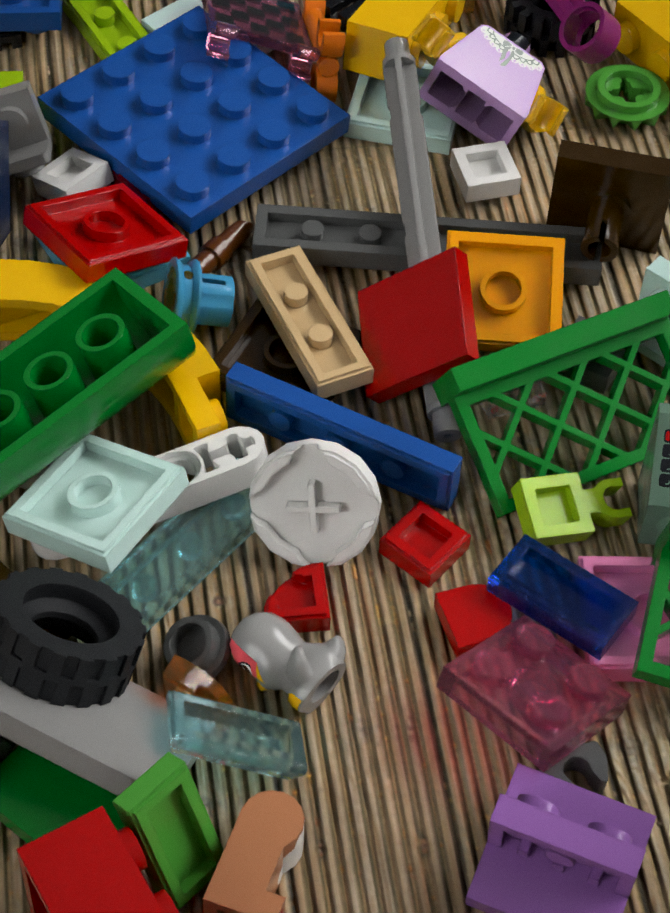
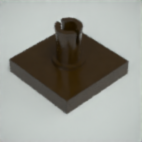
M561 139L546 224L586 227L580 249L582 254L594 261L598 242L603 244L600 262H608L616 258L619 247L656 254L670 200V159Z

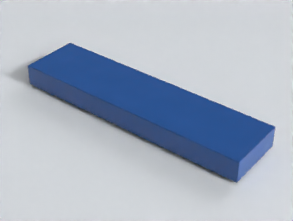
M235 362L225 376L226 416L286 443L310 438L339 443L362 458L376 476L377 482L441 510L449 511L458 495L462 456L239 362Z

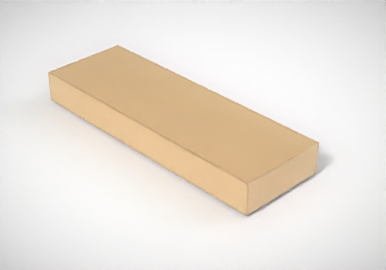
M300 245L245 261L246 278L313 394L327 398L373 383V366Z

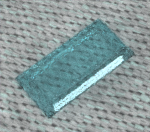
M168 690L166 704L169 744L172 753L285 780L302 777L307 773L308 769L299 722Z

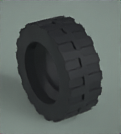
M32 567L27 568L23 572L14 571L8 574L7 580L0 581L1 680L10 687L14 686L22 690L24 695L36 700L40 698L50 701V704L63 707L64 705H76L77 708H88L92 704L99 703L104 705L110 703L114 696L119 698L125 692L142 651L147 634L146 625H143L141 622L143 617L138 609H134L130 605V600L123 594H118L111 589V586L102 581L97 582L88 578V575L78 572L71 573L63 571L61 568L50 567V569ZM42 628L69 634L84 643L72 642L56 637Z

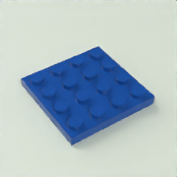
M200 6L184 13L37 97L45 120L87 153L108 161L111 172L113 170L118 175H122L138 188L142 194L149 197L156 208L189 234H192L347 133L350 122V115L234 30L230 28L231 34L214 30L212 21L220 24L224 23L217 20L216 17Z

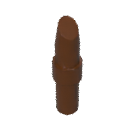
M248 221L234 222L221 234L212 237L201 246L198 254L190 261L197 259L200 262L202 273L211 274L214 270H219L250 237L255 225Z

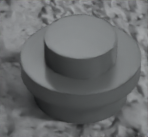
M201 614L184 617L175 622L168 630L163 645L164 655L170 670L178 678L193 684L204 683L216 677L227 664L231 653L229 646L231 638L227 628L211 616Z

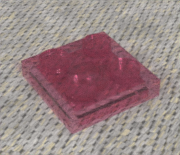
M526 615L443 666L436 684L438 689L544 773L621 716L631 697L630 693L608 678L600 668L588 663L556 639L548 629L536 624Z

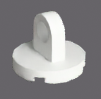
M315 438L286 443L268 455L250 485L249 493L252 510L250 517L254 531L270 551L292 564L301 566L323 562V564L327 563L326 567L342 565L361 553L376 531L382 503L376 476L359 455L339 443Z

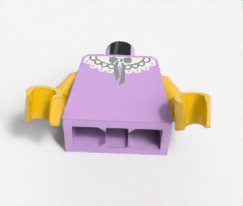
M429 14L411 37L420 44L426 60L434 66L419 90L420 98L485 143L505 141L506 145H508L520 126L530 133L547 132L548 135L554 137L569 110L558 101L546 96L545 89L540 85L545 67L540 60L529 54L530 44L522 34L509 32L502 35L491 26L483 24L470 34L463 32L454 33L442 20L433 14Z

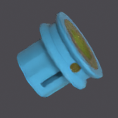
M177 257L170 259L164 279L162 304L184 320L192 333H194L197 324L228 327L233 314L235 297L233 277L202 273L200 262L197 259H193L188 264H183Z

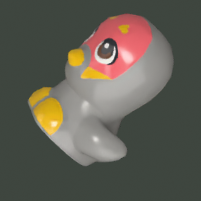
M256 612L248 615L236 626L231 636L229 646L234 661L256 678L259 690L282 689L288 694L290 705L301 713L309 714L313 712L332 692L346 669L344 661L346 646L341 636L335 635L323 643L305 642L289 622L272 612Z

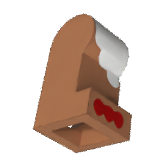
M268 790L258 792L247 800L239 813L202 899L203 913H285L286 897L275 893L283 873L293 868L301 858L304 845L305 817L301 805L294 797L282 791Z

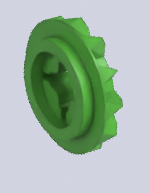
M617 64L603 67L589 77L585 87L584 105L593 108L594 119H610L613 128L620 123L627 124L634 131L641 123L655 126L659 116L666 115L670 102V91L663 79L652 71L635 65ZM620 91H623L624 96H627L630 102H626L623 97L619 96Z

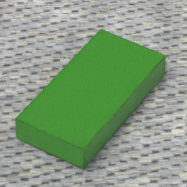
M167 752L118 795L112 803L123 826H128L133 831L143 850L148 865L145 872L155 892L165 889L172 898L177 910H179L211 880L223 853V847L186 762Z

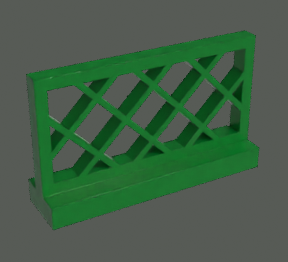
M668 290L450 368L432 384L441 407L449 405L497 519L517 511L514 499H509L499 475L506 456L535 469L533 477L572 473L550 463L561 435L589 448L582 470L578 472L582 485L644 461L659 403H664L666 395L670 397V321L668 319L670 317V295ZM655 338L666 361L661 377L633 365L639 345ZM625 350L622 359L612 355ZM595 361L617 372L609 397L580 385L588 363ZM573 369L570 379L559 375ZM628 377L656 390L647 416L619 403ZM543 381L565 392L555 418L526 405L534 383ZM520 389L516 400L505 395ZM575 397L603 410L594 436L565 423ZM488 401L511 412L501 439L480 430L471 409L472 406ZM614 415L642 428L635 449L631 452L623 451L604 442ZM521 417L550 430L541 457H537L511 444ZM488 448L496 451L493 459ZM600 454L610 458V460L596 465Z

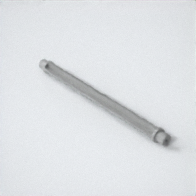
M393 37L384 44L385 58L382 67L387 107L391 115L390 130L402 224L406 232L405 248L409 268L442 251L424 120L420 113L421 98L416 61L414 56L410 54L408 40L403 37ZM437 380L423 385L427 418L432 421L435 440L444 443L458 440L462 434L449 405L441 407L432 386Z

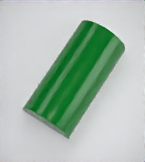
M116 267L0 351V501L195 354L196 346L188 324Z

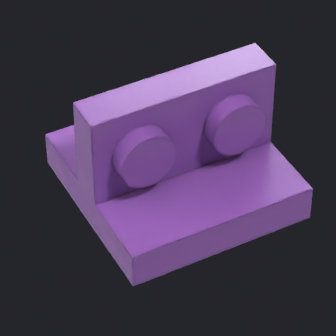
M517 763L505 795L500 793L490 818L487 843L467 892L465 904L486 913H623L642 864L646 846L657 816Z

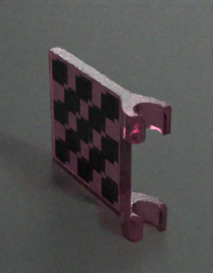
M202 0L208 30L207 56L228 61L231 39L242 40L289 53L288 70L291 76L310 83L312 62L318 61L320 50L311 46L298 3L287 0Z

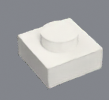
M505 141L451 150L450 167L466 203L519 194L521 176Z
M74 147L31 176L38 195L49 200L106 187L114 181L108 161Z

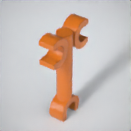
M303 0V13H299L298 21L301 29H307L317 63L312 65L309 85L335 103L338 91V71L340 68L338 58H341L343 55L346 35L340 32V19L325 18L326 0Z

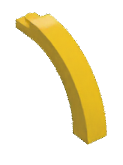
M0 259V341L18 339L95 282L86 284L68 266L31 260ZM193 333L192 336L196 346L195 354L148 389L170 415L185 445L228 429L227 419L221 406L220 369L207 349Z

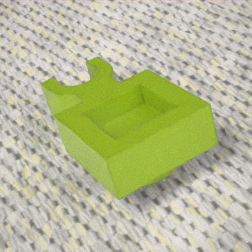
M578 472L519 479L511 488L527 548L586 541L595 532L593 523L601 527L623 525L633 516L630 507L619 510L613 509L604 500V496H613L623 486L621 477L601 480L591 489L582 488Z

